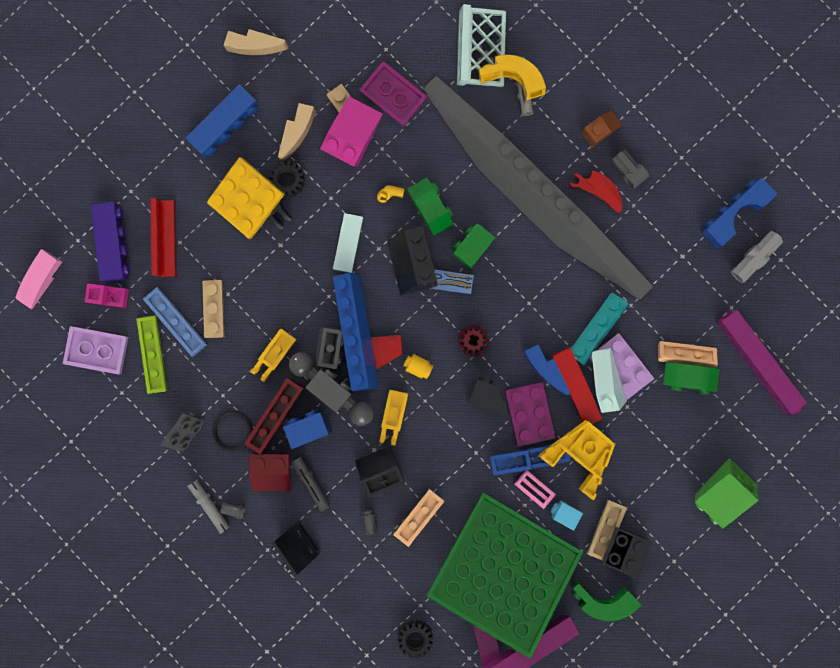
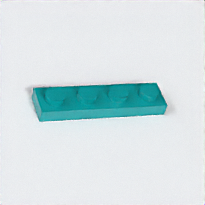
M614 293L609 295L571 348L577 362L583 366L592 356V352L597 349L628 306L627 301Z

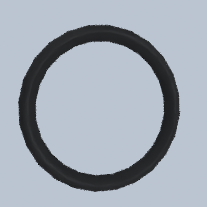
M228 411L221 414L215 420L212 430L213 437L217 445L222 449L238 451L247 445L244 443L238 447L223 445L217 437L218 423L225 416L238 415L246 421L249 427L248 437L253 431L251 421L243 413Z

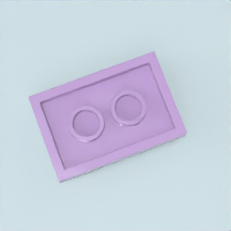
M70 326L63 364L122 374L129 337Z
M618 333L597 350L611 348L626 400H628L654 378Z

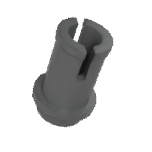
M223 502L221 514L234 516L240 520V518L244 519L247 508L243 507L242 504L238 506Z
M373 509L363 510L362 515H360L363 518L366 535L377 533L374 518L376 513L373 512Z

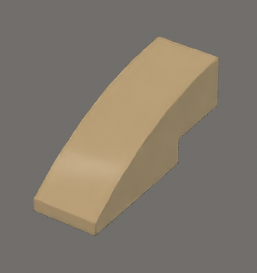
M250 29L247 36L228 31L224 42V47L228 52L243 55L272 54L287 50L288 47L284 39Z
M299 103L295 121H286L278 155L280 161L285 162L306 137L316 112L314 106Z

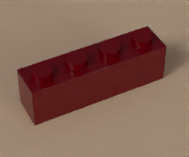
M286 378L244 444L259 454L264 453L306 388L291 378Z

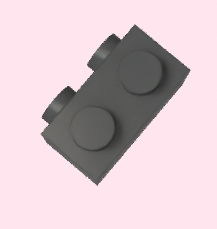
M321 328L319 330L314 367L334 370L340 365L341 355H339V351L343 345L341 330Z

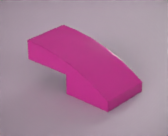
M87 283L84 302L126 308L129 289Z

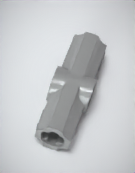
M769 231L758 244L752 246L744 254L743 260L732 269V276L737 281L745 283L756 270L763 267L769 261V256L783 243L782 237L773 231Z

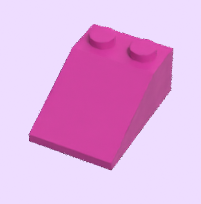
M349 96L329 129L320 149L353 167L359 166L383 113Z

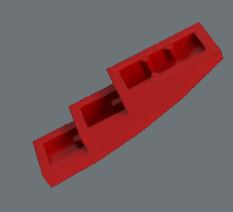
M568 347L552 355L571 393L569 394L577 409L581 421L584 422L586 420L593 424L602 420L595 400L571 349Z

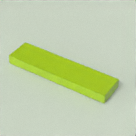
M157 316L136 318L147 394L168 391Z

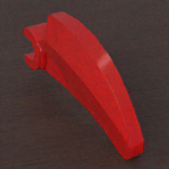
M594 170L591 172L589 179L582 178L578 173L573 175L578 178L579 182L578 184L570 182V187L580 188L595 195L617 213L622 211L620 193L609 178Z

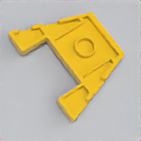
M585 420L542 451L538 456L551 467L556 465L565 452L590 472L579 487V490L594 501L597 495L595 493L598 484L600 485L603 478L601 476L604 468L609 463L615 443L589 421Z

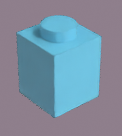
M561 500L553 505L550 512L552 513L551 517L553 520L573 531L583 515L581 511Z

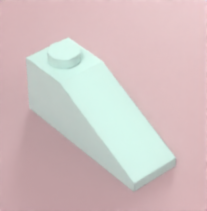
M608 348L593 351L592 360L596 396L601 412L619 411L627 400L612 350Z

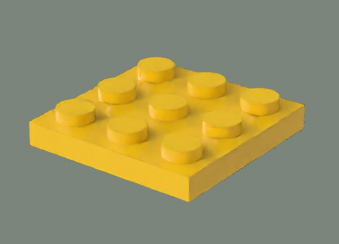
M239 157L207 203L248 239H252L285 194L245 159Z

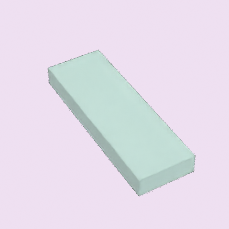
M344 213L333 270L352 273L363 217Z

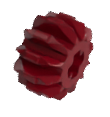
M474 324L471 325V331L465 326L464 330L467 334L461 331L458 333L464 337L463 339H457L458 343L463 342L464 344L459 347V350L466 347L464 355H467L470 350L472 357H475V350H477L479 355H482L480 347L485 350L488 349L483 342H490V339H483V336L488 334L487 331L480 334L482 326H479L477 331H475ZM473 335V338L475 336L478 338L476 346L468 343L470 340L469 336Z

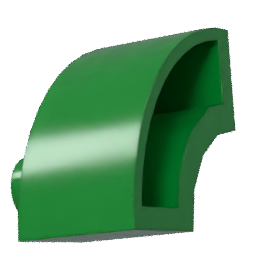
M426 177L407 188L415 206L434 236L454 225L450 218L453 214L449 207H444L437 194L440 191L434 182L431 184Z
M666 362L663 385L671 386L670 390L682 391V388L698 390V394L709 395L710 391L717 392L720 369Z

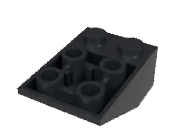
M299 520L281 532L272 542L273 552L277 557L281 556L285 562L283 564L285 569L294 576H297L321 552Z

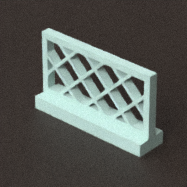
M463 4L459 10L457 85L504 86V77L499 78V81H489L481 84L480 79H471V71L474 68L479 71L481 69L479 64L484 59L489 64L494 65L488 57L493 51L498 55H505L506 11L471 8V5ZM473 14H480L484 21L477 25L473 20ZM492 16H501V24L497 27L490 21ZM485 22L493 29L488 35L480 28ZM476 30L484 38L478 44L472 39V34ZM494 32L500 37V43L496 46L489 39ZM485 40L493 48L487 54L479 47ZM475 49L483 56L477 63L471 57Z

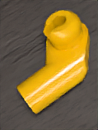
M387 185L378 192L377 199L379 202L385 203L393 196L403 198L405 189Z

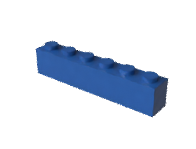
M355 273L334 276L333 281L351 391L379 388L361 276Z

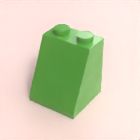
M730 458L695 493V505L697 508L705 511L709 515L710 520L716 525L719 524L722 528H725L759 501L758 484Z

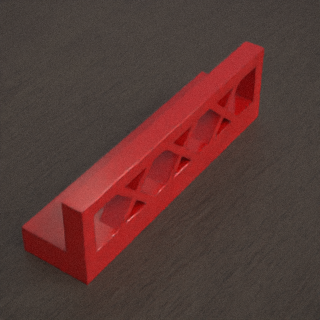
M150 198L152 276L177 277L175 201H160L157 198Z

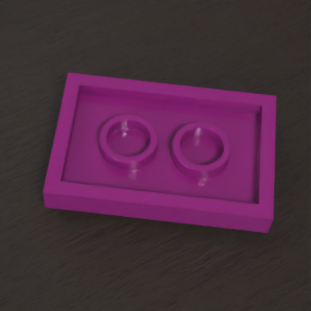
M384 61L359 89L362 95L402 127L408 123L427 99L424 93Z
M543 382L505 390L518 447L555 439Z

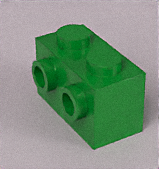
M478 223L475 227L471 225L465 232L467 237L463 242L459 240L453 247L455 251L453 256L470 270L495 239L491 233Z

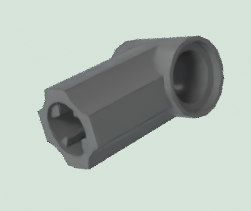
M626 149L611 160L624 175L625 182L632 189H635L649 178L647 170L641 164H637Z

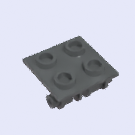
M193 412L189 414L183 413L160 445L183 452L190 445V441L195 434L200 431L205 420L197 418V415Z

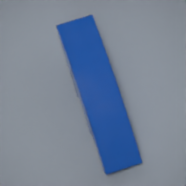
M552 444L490 456L493 475L550 466L538 455ZM565 452L557 463L570 462L571 458Z

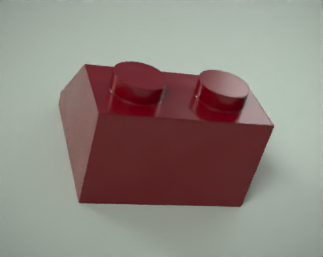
M251 453L249 458V475L252 491H291L292 453Z

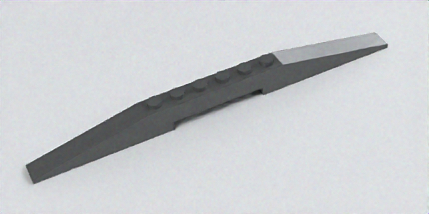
M437 76L423 88V91L436 110L439 111L445 123L450 127L456 139H458L467 155L474 162L476 168L558 248L569 253L573 258L589 266L590 269L595 270L638 300L644 297L653 287L652 284L590 218L517 147Z

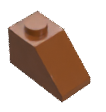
M611 110L586 126L581 134L591 148H593L623 125Z

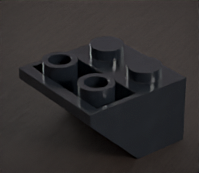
M391 446L355 460L368 499L405 484Z
M615 527L601 564L638 579L652 542L643 536Z

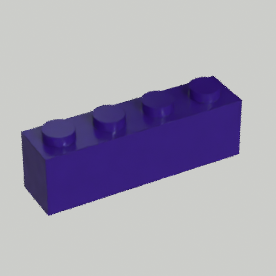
M115 202L91 205L99 279L105 283L128 280L130 267L126 263L128 250L123 239L125 237V228L121 223L123 210Z

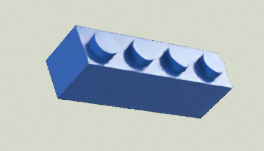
M239 84L185 139L205 158L212 156L217 150L216 147L221 142H226L230 138V133L234 129H239L243 125L244 120L257 111L259 105Z

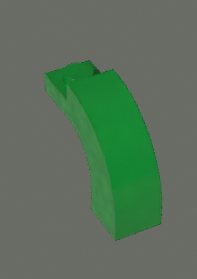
M577 580L571 584V587L574 589L572 594L579 601L583 599L578 604L579 607L586 614L598 620H621L630 616L642 606L625 587L614 597L600 600L592 597Z

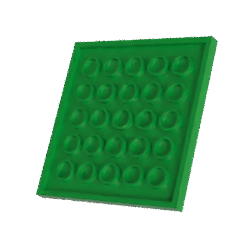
M482 493L426 597L527 658H531L583 552L485 493Z

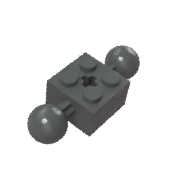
M304 352L296 353L290 358V371L298 377L307 376L311 382L306 386V389L334 412H339L342 407L346 408L349 411L350 420L357 426H365L372 421L374 412L371 405L364 401H354L351 398L354 394L351 392V386L344 381L340 383L336 379L337 375L330 369L316 370L312 357Z

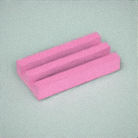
M525 470L519 479L514 482L520 490L543 509L556 495L528 470ZM528 475L532 480H534L539 486H541L545 491H547L550 494L549 497L545 496L540 490H538L527 479H525V477ZM523 481L545 500L544 503L538 500L520 483Z

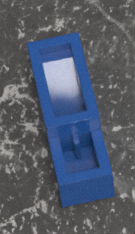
M539 344L523 351L530 365L546 383L564 395L571 394L555 360L550 359L546 361Z

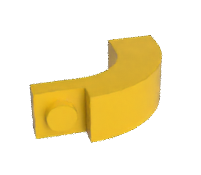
M515 55L495 56L494 65L487 64L479 69L481 84L508 77L520 83L526 100L545 95L546 86L541 73L531 62Z

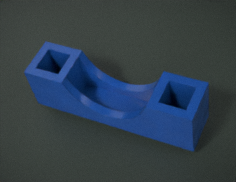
M763 178L756 181L752 179L745 186L746 190L743 193L739 192L731 199L733 201L732 204L729 206L725 205L717 212L719 216L715 220L711 218L704 224L705 229L701 233L716 249L722 247L736 234L734 217L740 208L750 207L759 210L765 207L777 195L775 190Z

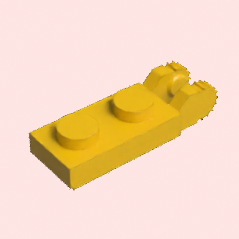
M280 329L258 358L259 361L251 373L253 375L258 373L264 363L269 367L261 376V380L265 382L297 339L283 329Z
M389 390L379 442L384 443L386 430L391 429L394 430L391 445H396L408 393Z

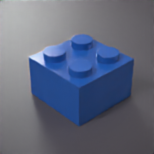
M316 409L306 413V418L302 420L299 416L286 421L288 425L283 428L291 449L329 435L332 432L324 411L319 412Z

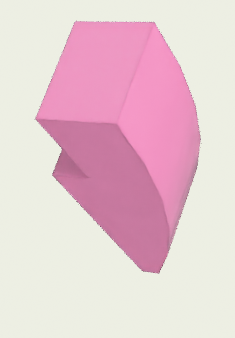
M41 249L23 278L16 299L30 309H33L54 278L52 276L62 261L48 251Z

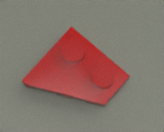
M401 335L371 337L376 370L402 355Z

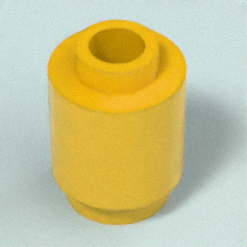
M415 354L411 357L407 356L403 365L406 367V372L421 379H427L433 368L430 361Z

